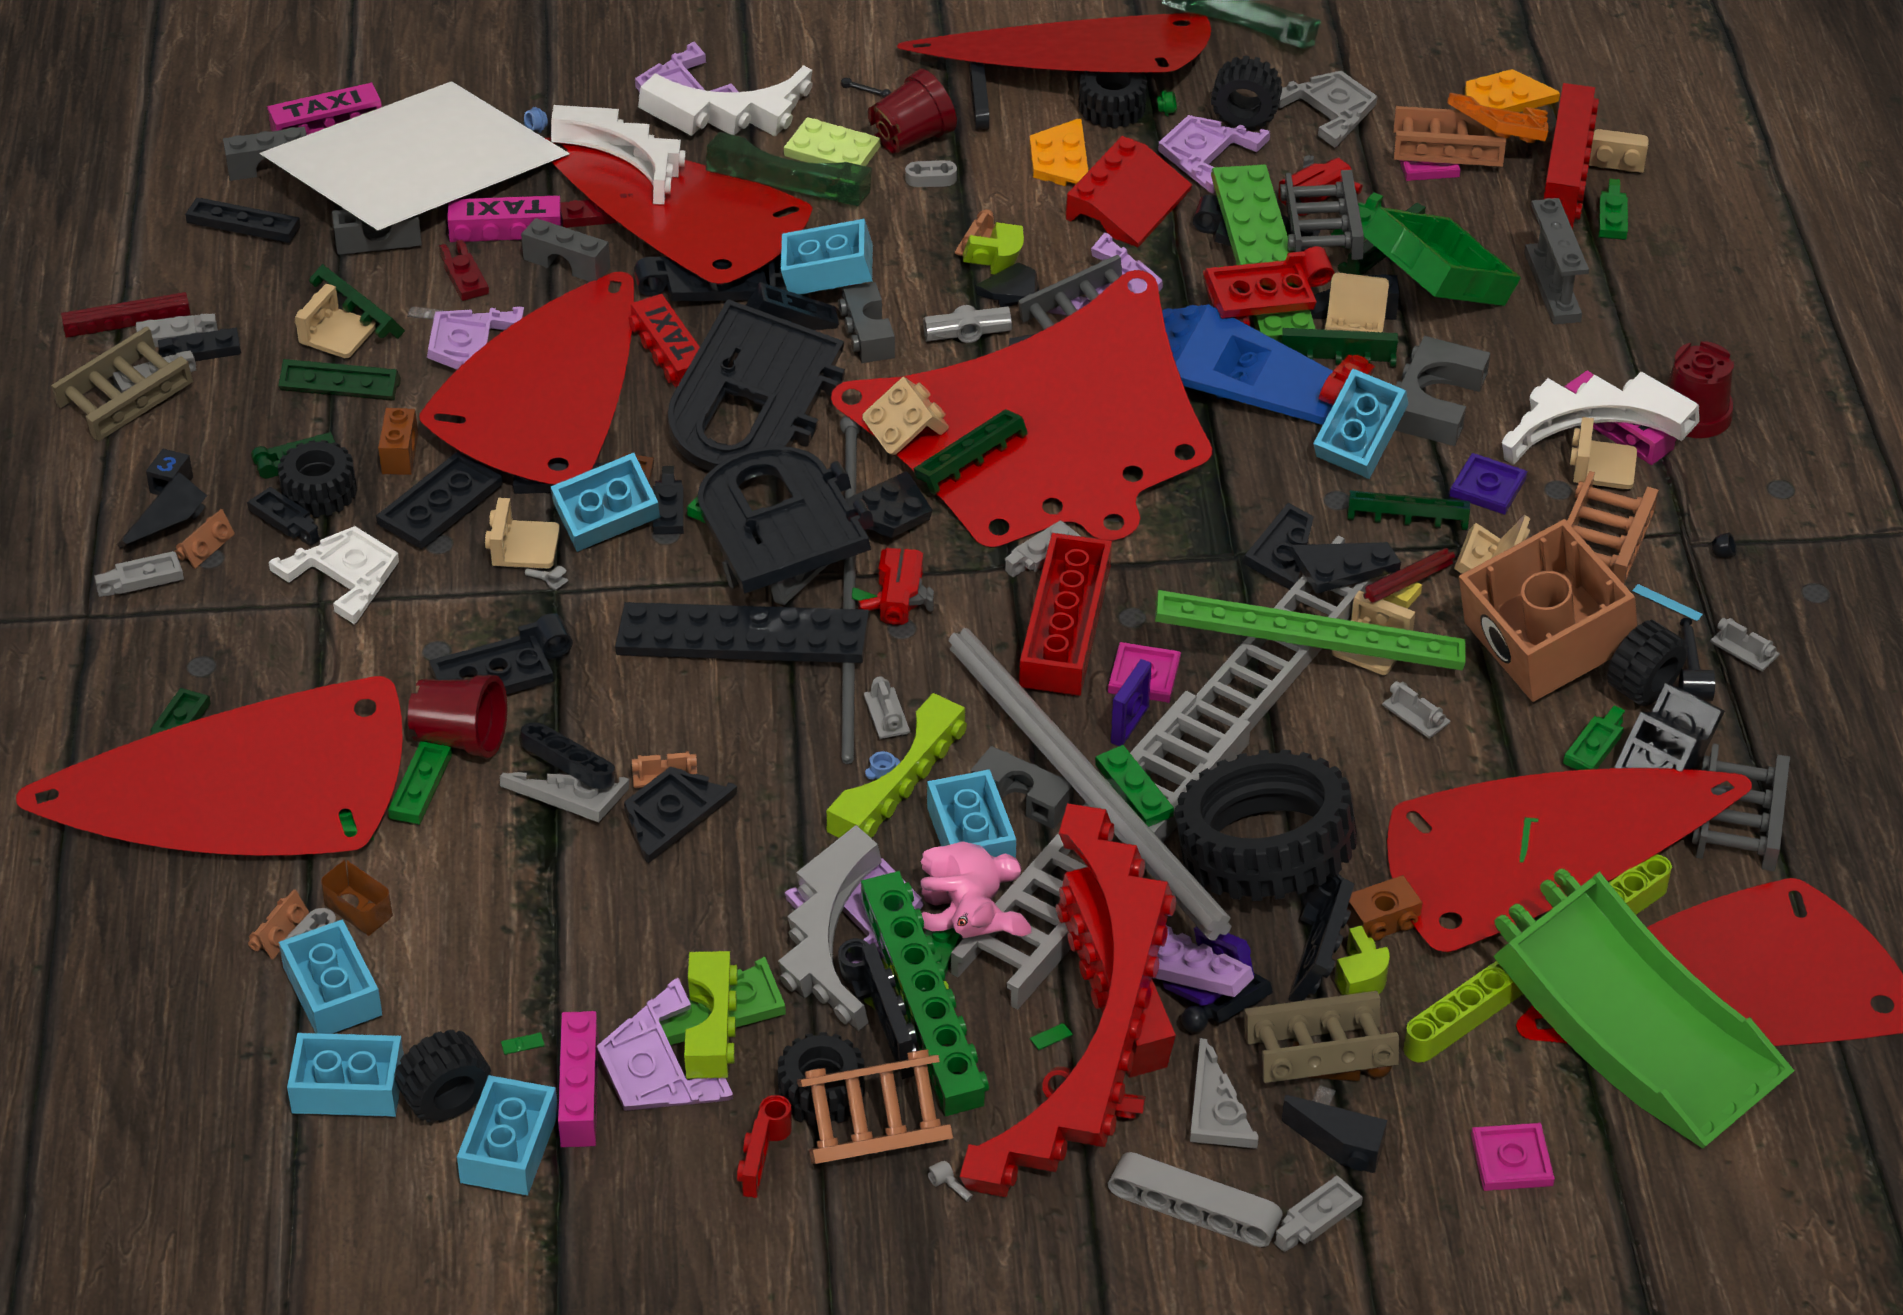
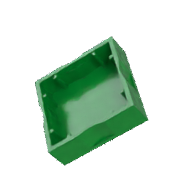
M1379 207L1363 235L1434 297L1505 306L1521 279L1516 272L1485 249L1474 237L1449 217L1416 214L1404 210Z

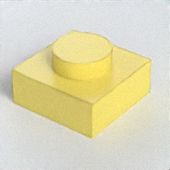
M1416 582L1383 598V600L1408 609L1421 594L1422 584Z

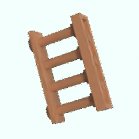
M1396 106L1393 133H1396L1394 160L1503 167L1506 138L1495 135L1494 131L1461 111Z
M1589 471L1585 482L1579 481L1575 493L1577 500L1567 522L1583 540L1617 549L1619 555L1613 554L1612 557L1595 553L1620 581L1625 584L1655 513L1659 490L1647 487L1643 498L1637 497V499L1593 488L1595 472ZM1589 499L1632 510L1635 517L1629 516V518L1589 508L1586 505ZM1584 518L1623 529L1627 536L1621 535V537L1584 528L1578 526L1580 519Z
M928 1049L907 1053L908 1060L826 1074L825 1068L805 1071L806 1078L798 1079L797 1083L798 1087L811 1085L820 1140L817 1141V1148L809 1149L811 1163L818 1164L953 1139L951 1124L941 1125L940 1118L936 1119L927 1064L940 1062L939 1055L929 1056ZM913 1067L923 1121L919 1122L920 1129L907 1131L906 1125H902L893 1070ZM879 1073L889 1128H885L886 1135L873 1137L872 1131H868L859 1076ZM845 1079L854 1134L851 1135L852 1141L838 1144V1138L833 1136L824 1083Z

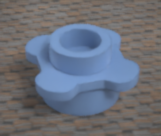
M877 752L869 758L870 767L866 769L865 775L868 779H879L894 769L900 763V760L889 752Z

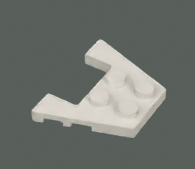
M354 526L321 539L320 545L308 550L299 548L295 550L296 553L293 556L281 561L279 557L269 561V567L271 572L289 583L310 567L319 569L341 583L350 591L333 603L334 612L355 624L399 562L396 551Z

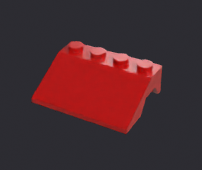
M1121 136L1067 193L1066 220L1071 222L1079 214L1099 220L1112 238L1138 248L1192 189V184L1147 145Z

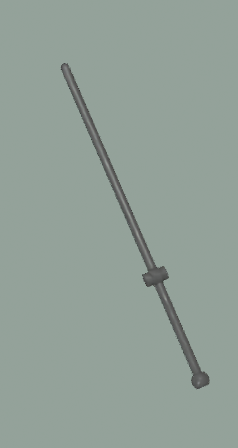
M846 415L840 421V429L845 434V471L849 476L851 489L845 490V499L856 495L857 435L863 428ZM856 555L844 559L843 609H855V600L851 598L852 588H856ZM843 663L842 761L845 764H851L854 760L855 663Z

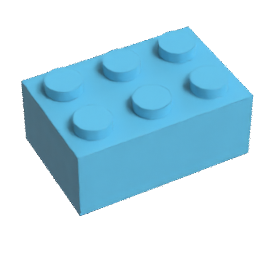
M865 219L782 234L781 273L789 292L807 294L872 281L873 243Z
M1352 369L1313 443L1316 457L1370 479L1408 406L1406 390Z
M635 453L550 487L553 503L576 552L660 518L658 501Z
M990 769L927 781V809L941 846L964 841L982 846L994 857L1006 853L1016 858V837Z
M343 919L279 942L283 968L315 1033L333 1034L382 1016L379 989Z
M297 1033L287 1085L291 1112L295 1114L396 1117L400 1090L395 1082V1076L397 1075L395 1071L397 1066L401 1064L400 1060L404 1055L401 1036Z
M488 1075L457 1155L460 1183L528 1196L558 1116L556 1087Z

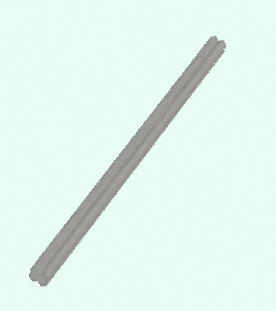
M963 628L960 634L954 632L949 638V642L952 644L950 650L1089 806L1106 809L1111 823H1114V834L1122 843L1137 845L1141 858L1145 860L1147 871L1155 880L1168 882L1172 895L1176 897V903L1209 940H1216L1219 934L1226 935L1232 927L1228 923L1230 916L968 628Z

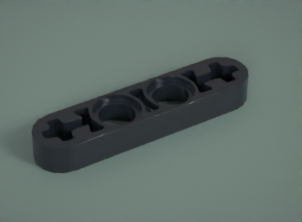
M969 61L975 130H988L989 105L984 63Z
M528 723L522 726L520 743L526 750L590 787L606 789L614 785L615 766L611 762L542 723Z

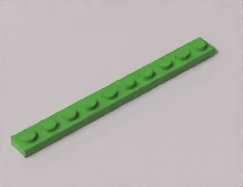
M1158 590L1156 596L1155 622L1456 670H1463L1466 663L1465 639L1162 590Z

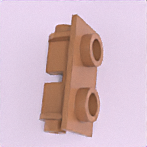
M985 209L978 213L977 220H974L957 247L956 255L963 256L970 235L990 238L995 226L992 211Z
M223 509L217 511L212 517H208L203 525L182 543L176 545L174 552H176L179 560L189 559L193 569H196L235 534Z
M686 751V753L667 754V760H661V755H638V759H632L634 788L644 787L670 766L685 770L689 774H697L696 754H690L689 751Z
M293 889L288 896L279 899L277 906L266 918L268 921L262 923L255 932L250 934L248 945L251 949L255 951L265 949L270 959H274L280 952L279 942L285 940L288 934L309 914L308 909L296 890Z

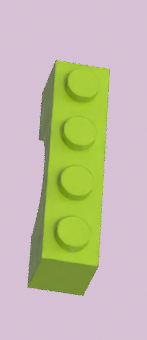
M730 951L689 952L688 984L690 1000L706 1006L711 1011V1014L699 1025L685 1031L684 1058L686 1079L728 1078V1064H735V1043H729V1037H736L735 1016L730 1017V1011H737L736 991H731V985L738 984L737 965H731Z

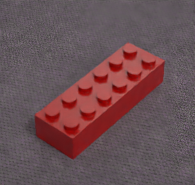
M1563 83L1544 199H1560L1573 230L1574 219L1580 220L1599 99L1594 98L1596 87Z
M1059 533L1051 534L1020 658L1019 684L1021 687L1081 696L1110 573L1112 541Z
M1084 867L1065 873L1063 885L1059 888L1060 900L1056 904V912L1059 921L1065 923L1069 931L1067 937L1071 950L1073 952L1077 951L1079 955L1081 975L1084 980H1089L1091 984L1093 1004L1096 1009L1100 1008L1103 1014L1113 974L1114 941L1112 922L1101 887L1090 869ZM1152 977L1149 985L1151 990L1150 1003L1147 1009L1143 1008L1140 1018L1142 1020L1141 1036L1139 1040H1134L1132 1047L1134 1061L1131 1071L1127 1072L1129 1078L1167 1068L1176 1036Z

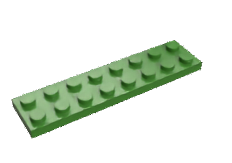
M1249 165L1212 168L1211 178L1236 264L1285 261L1287 254L1292 251L1288 250V236L1267 166ZM1287 283L1293 288H1298L1294 283ZM1265 285L1261 286L1263 289L1271 291ZM1310 310L1252 315L1255 329L1280 343L1283 328L1316 329Z

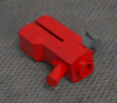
M1307 155L1304 157L1303 169L1291 175L1293 187L1335 185L1336 182H1340L1341 170L1352 169L1349 164L1340 158H1334L1321 164L1314 163V156ZM1285 178L1279 181L1278 198L1280 201V184H1285ZM1354 182L1356 194L1359 195L1363 185ZM1330 196L1295 198L1296 203L1321 202Z
M885 548L881 550L879 584L883 589L877 594V597L859 600V609L869 611L880 609V620L882 622L899 625L908 622L910 610L918 605L924 604L928 611H933L934 590L922 585L923 553L919 550L904 549L903 556H900L901 549Z

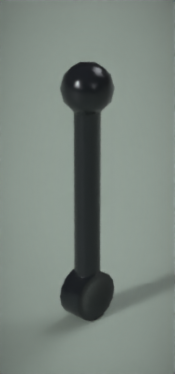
M843 78L841 80L843 88L853 87L881 95L882 98L891 93L889 89L879 90L852 82L850 78Z

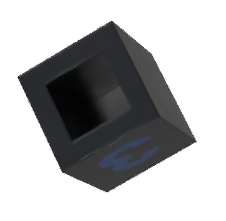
M162 449L146 470L150 493L159 495L170 480L179 472L191 481L193 472L190 456Z

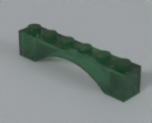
M1162 0L1161 2L1163 5L1182 11L1240 24L1265 33L1281 42L1303 49L1314 46L1321 21L1257 0Z
M719 132L707 145L706 170L854 206H859L871 190V167L849 162L808 163L789 160L762 151L743 137Z

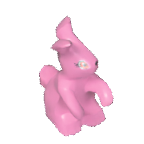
M964 841L947 846L933 847L924 851L921 860L922 869L930 875V877H924L921 880L922 895L925 902L935 906L951 904L949 908L939 914L923 912L925 929L945 931L954 928L963 938L1000 931L1021 937L1031 934V925L1021 913L1013 911L1004 913L992 901L998 892L1000 883L1011 882L1020 876L1021 865L1015 857L1006 853L994 857L982 846Z

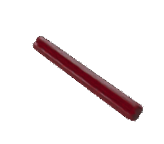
M1447 548L1441 549L1366 586V593L1363 594L1364 599H1369L1371 603H1375L1452 565V558L1455 557L1454 552H1449Z

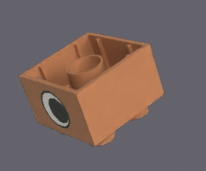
M1565 519L1459 576L1465 624L1532 702L1611 660L1624 638L1637 627L1635 596Z

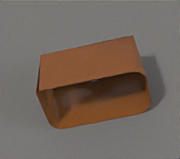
M344 859L322 877L324 905L368 936L393 916L388 888L348 860L347 870ZM352 894L358 898L359 904L355 908L340 896Z

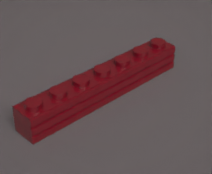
M182 292L63 312L61 316L65 337L67 338L136 326V322L174 318L177 316H191L187 293Z

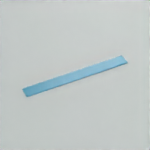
M1637 584L1632 590L1695 621H1698L1703 615L1640 584Z

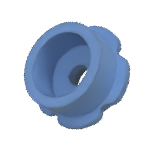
M533 107L525 112L524 124L527 128L541 133L547 126V115L540 108Z

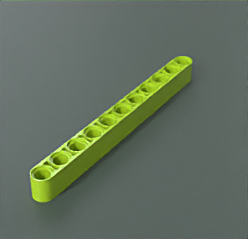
M1656 854L1637 866L1629 868L1609 883L1635 915H1637L1665 895L1672 865L1666 857ZM1495 961L1408 1022L1403 1049L1404 1054L1408 1059L1418 1063L1432 1059L1523 995L1522 991L1499 963Z

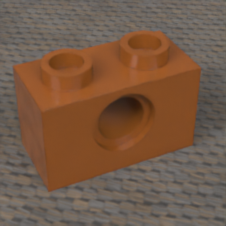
M385 409L378 447L382 474H412L418 440L415 409Z
M1404 875L1352 892L1347 907L1351 911L1347 925L1349 928L1362 925L1368 938L1372 937L1373 940H1380L1387 935L1413 928L1414 925L1411 920L1414 923L1418 922L1417 916L1421 915L1422 901Z

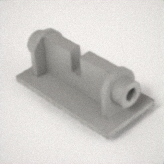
M1722 618L1717 626L1721 631L1710 640L1712 644L1760 671L1765 670L1780 655L1776 651L1777 647L1773 646V641L1767 640L1754 632L1748 636L1746 634L1747 628L1736 623L1732 618Z
M876 677L871 685V691L865 692L864 698L879 739L910 733L895 688H890V683L887 679Z
M1394 682L1390 688V692L1393 695L1382 703L1385 708L1428 738L1434 736L1451 722L1443 714L1442 708L1436 707L1425 698L1419 699L1418 693L1409 688L1405 682Z

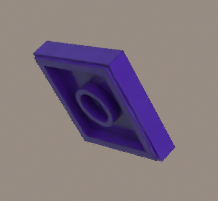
M1472 453L1450 488L1449 496L1462 501H1470L1471 504L1505 515L1527 479L1528 471Z
M1140 659L1113 699L1111 743L1114 745H1124L1149 708L1151 662Z

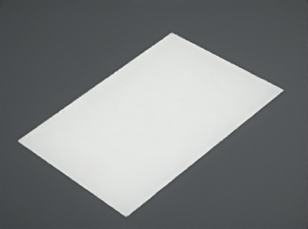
M451 81L259 154L376 230H381L570 153Z

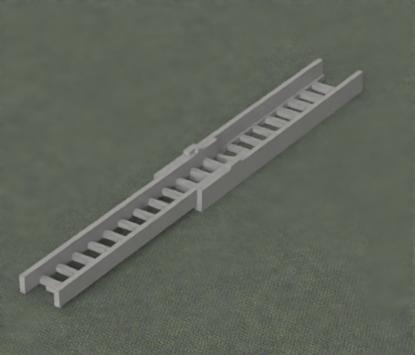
M1338 535L1331 544H1344L1345 538ZM1303 574L1274 609L1294 611L1302 602L1328 614V617L1348 620L1352 615L1353 600L1357 592L1360 590L1366 593V586L1384 578L1386 575L1358 582L1353 589L1343 586L1331 590L1345 597L1336 607L1309 594L1313 588ZM1247 637L1196 695L1185 691L1130 752L1148 776L1154 772L1180 785L1173 793L1155 784L1174 807L1173 817L1149 827L1162 842L1177 827L1175 806L1178 805L1177 799L1180 793L1187 792V783L1191 779L1199 780V773L1206 768L1213 770L1217 767L1216 763L1224 759L1228 762L1235 760L1237 755L1241 754L1248 746L1250 731L1322 648L1275 641L1297 652L1288 662L1261 649L1267 639ZM1254 657L1281 671L1273 680H1270L1244 666ZM1235 676H1238L1264 690L1254 699L1227 685ZM1220 694L1248 709L1241 717L1237 718L1210 704ZM1203 713L1230 726V729L1223 734L1197 721V719ZM1185 733H1188L1214 747L1207 753L1180 740V738ZM1170 752L1197 767L1190 773L1164 760L1163 757ZM1087 802L1083 805L1090 807ZM1059 833L995 903L1004 913L1009 911L1017 912L1021 907L1056 926L1049 935L1031 926V934L1022 937L1017 936L1038 947L1032 955L1028 956L994 938L998 932L964 938L951 952V974L959 977L982 950L1018 968V971L1007 982V988L1011 990V1007L1017 1010L1071 949L1067 937L1069 931L1066 924L1059 921L1056 908L1032 896L1036 889L1041 887L1060 897L1059 888L1062 887L1063 881L1050 875L1057 866L1068 872L1087 867L1067 856L1071 849L1064 848Z

